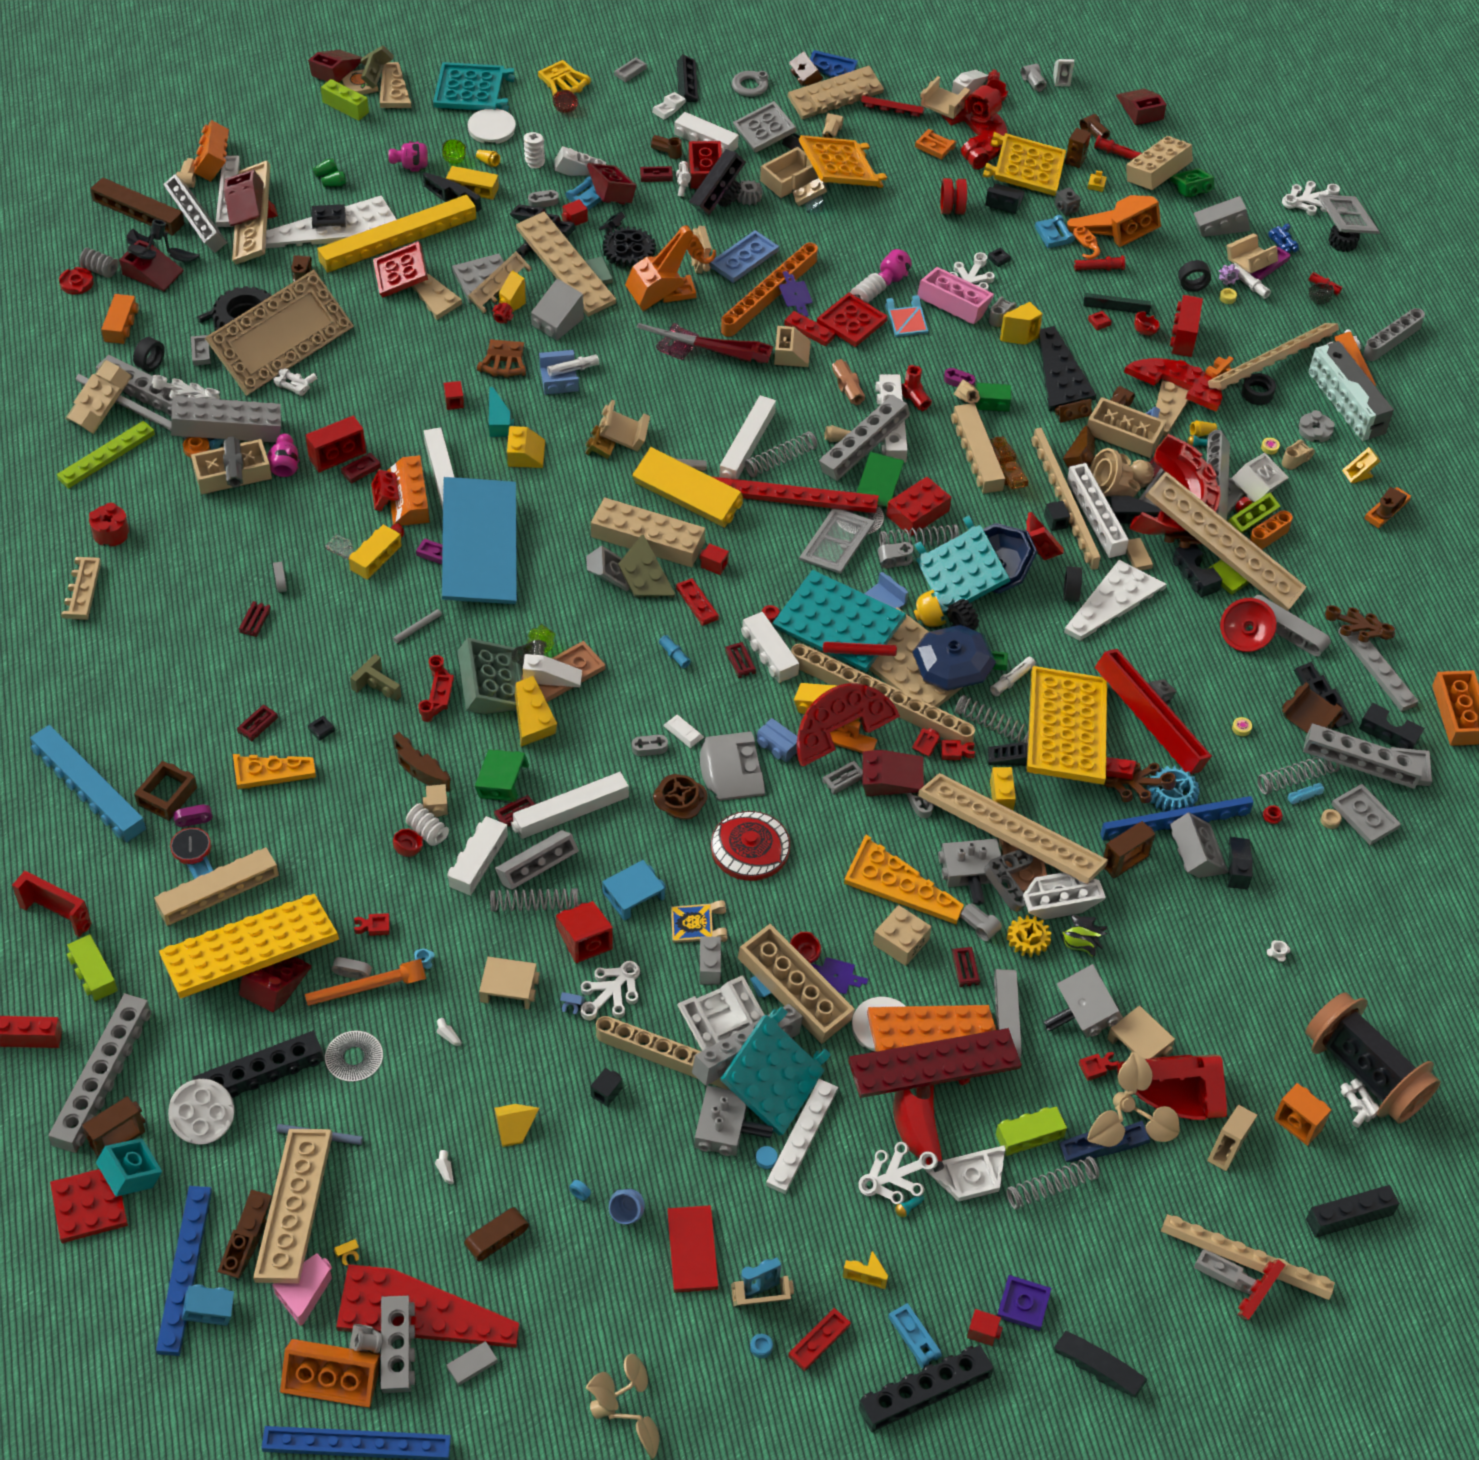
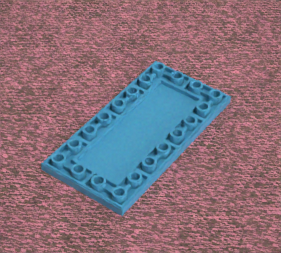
M454 477L443 478L442 600L516 604V482Z

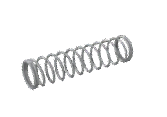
M810 431L803 433L802 437L797 436L796 439H791L790 442L786 441L784 445L780 444L779 447H774L773 450L769 449L767 453L762 452L761 456L756 455L755 458L747 459L745 461V468L751 477H756L757 471L760 474L763 473L762 467L765 471L769 470L768 464L771 468H774V462L780 466V459L783 463H786V457L792 460V454L797 458L798 452L803 455L804 450L806 452H809L810 448L815 450L818 445L816 437ZM808 436L812 440L814 447L810 444ZM798 438H801L802 445L797 440ZM792 440H795L796 448H795V446L791 443ZM803 440H804V441L806 442V444H807L808 451L806 450V448H805V446H804V444H803ZM797 442L802 449V453L798 449ZM786 443H790V450L785 446ZM791 445L794 447L797 456L794 455ZM780 446H784L785 454L780 449ZM775 448L778 449L779 457H778V455L774 452V449H775ZM785 448L790 453L791 459L788 457ZM769 451H772L773 459L768 454ZM780 451L782 452L785 461H783V459L781 458ZM763 454H766L767 462L762 457ZM774 454L778 458L779 464L776 462ZM758 456L760 457L761 464L756 460ZM768 456H769V458L771 459V461H772V463H773V467L771 466V464H770V462H769V460H768ZM762 459L766 463L767 469L764 467ZM756 462L759 464L761 472L759 471Z
M953 524L952 529L949 525H946L945 530L940 525L938 531L934 526L931 528V531L928 527H925L924 532L920 527L917 529V532L913 528H911L910 532H908L907 529H904L903 533H901V531L898 529L895 534L892 530H890L888 535L885 531H881L879 536L880 546L887 544V542L888 544H890L889 538L891 532L894 536L895 544H897L896 538L898 531L901 535L902 542H904L903 538L905 530L908 534L909 543L911 544L912 530L915 533L916 543H918L919 529L921 530L923 536V546L925 547L926 545V529H928L930 535V545L932 546L933 528L936 531L937 544L939 545L940 527L942 528L944 533V543H947V527H949L951 532V540L959 536V529L956 524Z
M961 696L956 705L955 713L960 715L964 712L965 718L970 716L971 721L977 719L978 724L984 722L985 728L991 725V730L997 729L998 734L1004 732L1005 737L1011 735L1012 740L1018 738V743L1024 741L1028 743V732L1020 742V735L1025 727V723L1022 725L1018 735L1013 739L1014 729L1018 724V720L1015 722L1011 732L1006 736V730L1012 719L1011 717L1008 719L1005 728L999 732L1000 724L1005 714L1001 716L998 725L992 729L998 710L995 712L991 722L986 726V719L991 711V707L988 709L985 718L979 723V716L984 708V704L981 706L978 715L972 719V714L978 701L974 703L972 711L965 716L966 708L971 698L967 701V696Z
M1314 757L1312 760L1307 759L1306 762L1294 763L1292 767L1286 766L1285 769L1280 768L1279 771L1274 770L1272 773L1261 774L1258 776L1257 782L1260 791L1267 795L1272 793V786L1275 791H1278L1279 785L1283 789L1286 788V783L1290 787L1293 782L1298 785L1299 778L1302 782H1306V776L1309 780H1312L1313 775L1316 778H1319L1320 773L1325 776L1326 770L1330 774L1338 772L1340 764L1336 763L1337 767L1335 770L1331 761L1324 759L1323 763L1320 757ZM1314 759H1318V766L1313 761ZM1319 760L1324 767L1325 774L1320 769ZM1308 761H1311V768L1307 764ZM1301 763H1304V770L1300 766ZM1313 764L1317 768L1318 776L1314 773ZM1295 765L1298 766V769H1297V770H1298V773H1297L1296 770L1293 768V766H1295ZM1306 765L1310 770L1311 778L1307 774ZM1288 767L1291 768V775L1286 770ZM1299 767L1301 768L1304 774V781L1300 776ZM1280 770H1284V777L1280 773ZM1292 770H1294V772L1296 773L1298 779L1297 783L1294 780ZM1274 772H1278V774H1277L1278 781H1277L1276 777L1273 775ZM1286 772L1290 777L1291 785L1287 781ZM1267 774H1271V782L1266 777ZM1279 774L1283 779L1284 787L1280 783ZM1272 776L1277 783V789L1274 787ZM1261 777L1264 778V785L1267 792H1265V790L1262 787Z
M578 888L571 889L569 906L566 889H563L561 907L557 889H555L554 891L553 907L549 889H547L546 891L545 907L543 903L541 889H539L538 891L537 907L535 904L534 892L532 889L530 891L529 906L527 905L526 892L524 889L522 891L521 906H519L518 893L515 889L512 907L510 901V894L507 890L504 908L501 891H498L497 905L495 908V891L491 890V912H496L498 910L499 896L503 912L506 910L507 897L511 911L514 910L515 897L517 900V906L519 911L522 910L523 898L525 899L527 911L530 910L531 898H533L534 909L537 911L539 907L540 897L542 908L545 911L547 907L548 896L550 907L553 911L555 907L556 895L558 907L561 910L563 907L564 894L566 906L569 910L571 907L572 893L574 899V908L578 907Z
M1089 1156L1086 1157L1085 1162L1079 1160L1077 1164L1071 1163L1070 1167L1063 1166L1062 1170L1056 1169L1054 1173L1048 1172L1047 1176L1040 1175L1039 1179L1034 1177L1031 1182L1026 1180L1023 1185L1018 1183L1016 1189L1012 1186L1008 1187L1007 1197L1011 1206L1015 1210L1020 1209V1206L1024 1207L1023 1199L1018 1192L1019 1185L1023 1187L1027 1202L1029 1204L1032 1203L1031 1197L1025 1188L1027 1182L1031 1185L1035 1200L1039 1201V1195L1033 1185V1180L1039 1182L1040 1191L1043 1197L1047 1198V1192L1041 1183V1177L1046 1178L1048 1189L1054 1196L1055 1191L1048 1179L1049 1174L1054 1176L1056 1187L1062 1193V1185L1056 1176V1171L1062 1173L1064 1185L1069 1190L1070 1183L1064 1174V1168L1069 1169L1071 1180L1077 1187L1078 1181L1071 1170L1072 1165L1077 1167L1078 1176L1081 1182L1085 1184V1176L1079 1167L1080 1162L1084 1163L1086 1174L1091 1181L1098 1179L1099 1169L1095 1160ZM1089 1160L1091 1161V1163H1092V1165H1093V1167H1094L1096 1176L1094 1175V1173H1093L1092 1170H1091V1167H1090V1164H1089ZM1011 1192H1012L1013 1195H1014V1198H1015V1200H1016V1204H1015L1014 1201H1013V1198H1012V1196H1011Z

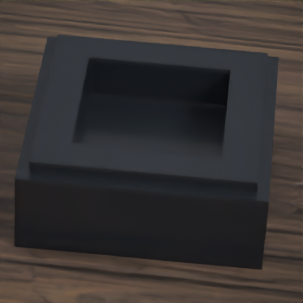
M1000 247L989 253L988 259L997 267H1000L1011 261V256Z
M321 716L308 725V730L320 741L333 733L335 727L324 716Z

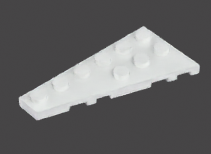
M1118 560L1065 627L1064 633L1081 641L1096 632L1100 626L1109 624L1112 619L1132 610L1141 601L1153 597L1154 593L1159 590L1163 591L1166 589L1167 584Z

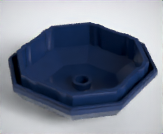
M998 523L984 528L983 531L1010 579V582L991 591L999 594L1023 583L1038 552L1028 531Z
M962 625L926 633L912 651L923 681L946 691L983 683L996 665L985 635Z

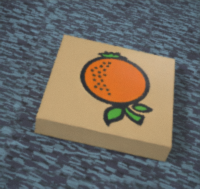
M364 69L352 71L342 79L344 86L362 95L379 92L377 85L371 88L361 79Z

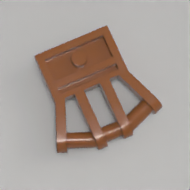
M490 339L487 356L478 363L477 371L489 373L493 377L498 375L504 376V378L520 374L521 376L526 375L525 366L522 362L524 342ZM492 360H495L493 368L488 366ZM500 361H507L505 369H499ZM512 362H517L519 368L511 369Z

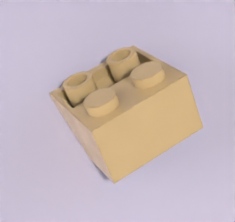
M777 326L774 365L808 367L811 341L795 327Z

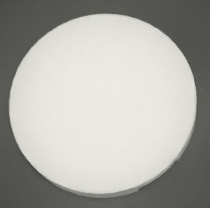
M501 109L480 110L474 113L468 121L470 136L481 143L496 142L498 144L505 142L514 135L516 127L513 116Z
M875 997L864 1001L858 1006L852 1019V1032L862 1047L875 1051L867 1016L868 1007H905L903 1003L896 999Z
M208 1079L189 1081L179 1087L170 1100L168 1110L169 1122L173 1131L181 1139L189 1143L208 1144L214 1142L229 1130L233 1122L234 1103L232 1097L221 1084Z

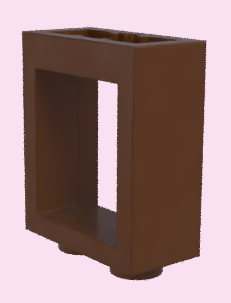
M161 761L134 793L138 806L170 821L174 812L179 810L197 789L195 776L189 771L185 772L172 763L169 764ZM165 776L183 783L168 802L150 794Z
M1141 821L1106 844L1103 857L1108 862L1104 869L1113 879L1149 857L1155 838L1153 829Z
M128 1096L82 1125L89 1146L98 1158L105 1146L134 1140L146 1132L143 1125L146 1121L141 1114L142 1109L136 1101L132 1102Z

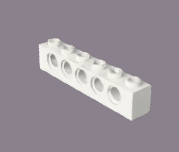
M879 375V382H876V392H879L877 394V404L881 405L891 395L903 401L900 375ZM905 420L881 441L883 442V445H881L882 455L901 459L906 462L907 458Z
M1087 464L1071 466L1067 482L1107 556L1111 558L1126 554L1129 539Z

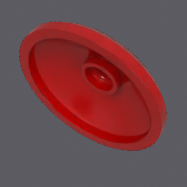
M1243 598L1233 602L1226 608L1220 621L1221 634L1226 643L1233 649L1241 652H1254L1264 648L1273 639L1277 628L1276 617L1271 607L1264 601L1256 598ZM1248 626H1253L1251 631L1246 630Z

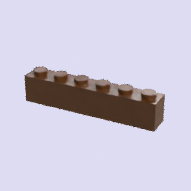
M102 177L90 188L94 202L149 226H152V221L155 219L162 220L166 223L165 232H168L170 235H174L185 224L183 212L179 209H175Z

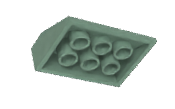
M467 638L458 650L466 711L481 714L517 711L515 686L516 682L522 680L518 648Z

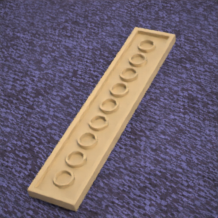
M1165 472L1145 495L1152 503L1283 609L1288 611L1306 589L1303 583L1169 473Z
M941 773L919 790L918 796L927 802L935 804L943 810L958 816L960 819L975 825L977 828L1002 839L1010 845L1025 851L1027 854L1086 884L1107 865L1108 860Z

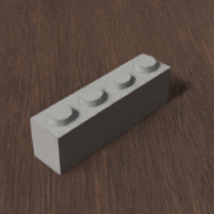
M561 830L499 865L495 870L502 885L514 889L577 853L579 850L572 834Z

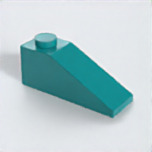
M489 387L490 437H508L509 426H514V419L510 418L509 409L495 389Z

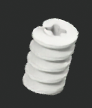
M536 132L525 134V162L528 163L530 168H540L545 163L544 138Z
M872 273L861 281L860 284L856 285L850 293L868 304L869 301H872L873 298L886 289V283L880 275Z
M416 804L407 814V825L422 836L429 845L435 846L440 844L447 837L449 828L444 827V823L439 822L438 818H434V814L429 813V810L424 808L423 804Z

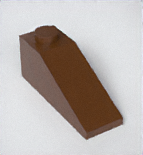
M1087 425L1083 427L1063 457L1068 469L1071 466L1084 463L1089 468L1095 458V438Z

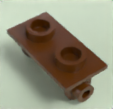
M1091 399L1055 408V413L1059 415L1060 423L1091 416Z

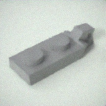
M1205 1249L1202 1250L1194 1265L1195 1269L1232 1288L1251 1295L1252 1291L1250 1289L1256 1280L1247 1276L1243 1272L1244 1268Z

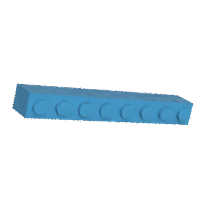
M50 725L30 737L32 742L31 749L36 756L40 755L47 767L51 766L59 779L63 778L67 787L71 791L75 790L79 799L82 802L86 801L89 804L90 810L94 814L98 813L102 822L106 826L110 825L118 838L121 837L127 843L146 830L143 817Z

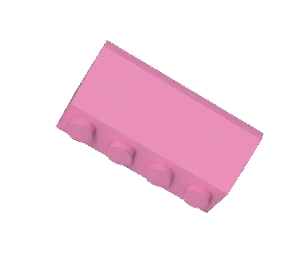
M936 267L921 279L917 294L923 301L931 303L939 309H943L972 324H975L983 317L994 297L993 293L939 267Z

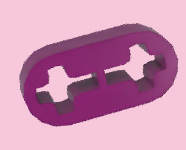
M955 368L945 370V383L958 388L961 381L965 380L975 386L976 379L972 374Z
M209 805L182 808L175 811L173 815L175 825L178 827L206 823L213 817Z

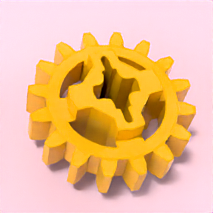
M1026 915L1025 919L1019 916L1017 922L1012 921L1011 926L1008 927L1007 940L1010 941V947L1015 946V953L1020 950L1022 951L1021 956L1028 953L1032 957L1033 953L1039 956L1041 950L1046 952L1047 946L1050 945L1051 932L1048 931V925L1043 926V919L1038 922L1036 921L1037 916L1030 919Z

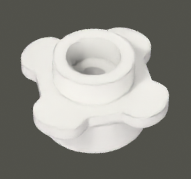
M1276 940L1272 941L1271 948L1267 950V955L1269 957L1273 956L1279 962H1284L1286 954L1290 953V947L1285 942Z

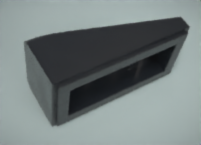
M1021 742L988 747L989 765L1027 766L1028 743Z

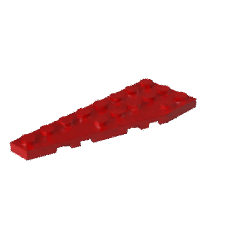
M348 1264L336 1325L337 1331L352 1332L353 1324L371 1326L381 1333V1297L409 1295L411 1302H415V1316H411V1325H415V1338L482 1344L486 1341L488 1345L517 1347L519 1323L395 1269ZM401 1316L396 1317L393 1320V1325H402L404 1318Z

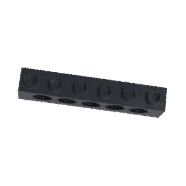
M313 1030L193 1076L192 1079L215 1081L221 1084L232 1098H235L240 1093L255 1090L269 1082H276L284 1076L296 1074L307 1067L317 1066L320 1062L324 1061V1056Z
M981 1345L977 1347L970 1346L955 1357L950 1355L944 1358L942 1363L935 1366L933 1364L926 1366L918 1374H908L902 1378V1381L896 1384L889 1383L876 1393L869 1392L865 1394L860 1400L859 1411L872 1433L991 1378L994 1368ZM960 1366H968L970 1370L964 1371L960 1368ZM940 1375H948L950 1379L944 1380ZM920 1384H928L930 1389H923ZM907 1393L910 1395V1398H902L900 1394ZM887 1402L890 1407L883 1408L879 1403Z

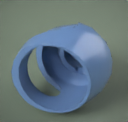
M634 1189L617 1190L609 1200V1213L618 1223L626 1225L635 1223L643 1215L645 1209L644 1199Z

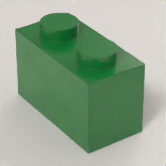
M976 383V389L979 391L980 396L978 402H975L977 410L1009 412L1011 385Z

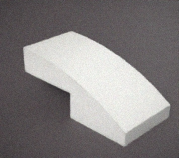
M675 92L664 97L663 103L653 107L652 113L662 119H666L680 109L686 102V99Z

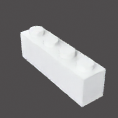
M686 112L675 121L674 135L688 141H721L722 153L725 149L735 151L738 148L739 135Z
M760 612L743 619L742 635L749 640L753 651L759 654L761 662L766 664L770 675L775 677L778 683L797 676L799 673V662L764 613Z
M487 816L482 823H478L474 836L468 839L464 852L459 853L457 863L448 871L449 887L471 896L508 836L507 824Z

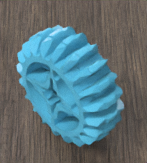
M1168 766L1165 769L1160 767V772H1156V776H1150V778H1160L1162 774L1170 772L1175 775L1177 783L1172 790H1165L1164 788L1160 790L1159 786L1147 785L1146 789L1151 792L1152 796L1151 804H1156V809L1162 808L1163 812L1193 807L1198 800L1200 792L1198 782H1195V776H1190V771L1183 772V768L1180 770L1176 769V766L1173 769H1170Z

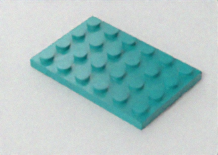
M812 570L773 621L772 625L775 629L823 651L824 642L887 645L905 620L906 613ZM827 653L865 672L869 670L879 656Z

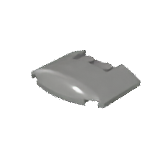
M752 732L705 738L700 752L701 774L709 791L712 790L717 794L716 799L718 801L765 795L763 776Z

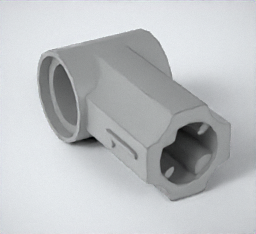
M1032 64L1021 67L1023 80H1028L1034 90L1041 92L1046 87L1047 82L1041 75L1039 65Z
M972 903L966 905L960 914V917L975 929L976 934L983 941H989L1002 929L999 919L993 915L987 916Z

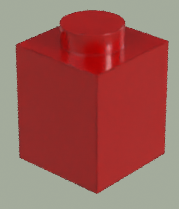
M580 199L562 206L563 213L561 216L563 221L572 222L575 226L588 221V209Z
M461 381L443 383L447 410L464 408Z
M709 543L707 548L703 549L700 553L701 568L721 575L728 564L729 551Z
M975 1309L967 1338L993 1346L994 1340L1000 1339L1003 1329L1002 1326H999L1001 1317Z

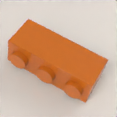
M114 295L101 329L104 342L125 343L126 338L130 335V327L134 324V316L139 311V305L136 303L135 296Z

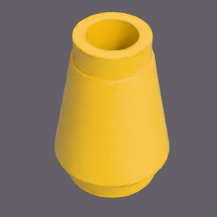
M478 150L476 153V158L490 167L497 166L500 163V155L496 151Z
M1196 420L1190 424V434L1192 436L1202 437L1217 430L1216 423Z

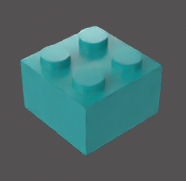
M142 1138L107 1145L96 1161L98 1168L115 1196L151 1189L162 1173L161 1168Z

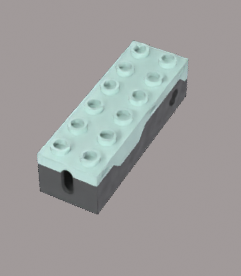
M1337 341L1315 348L1308 373L1327 395V398L1334 404L1337 411L1345 418V421L1352 427L1355 434L1362 441L1386 434L1394 409L1343 345Z

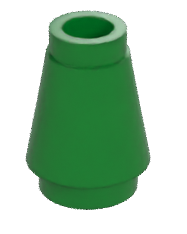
M328 158L312 168L316 177L338 171L333 158Z
M338 170L321 177L323 187H343L344 184H347L344 171L340 172Z

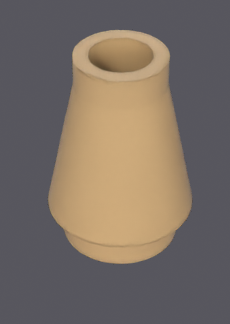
M833 425L826 426L824 437L829 442H839L851 431Z

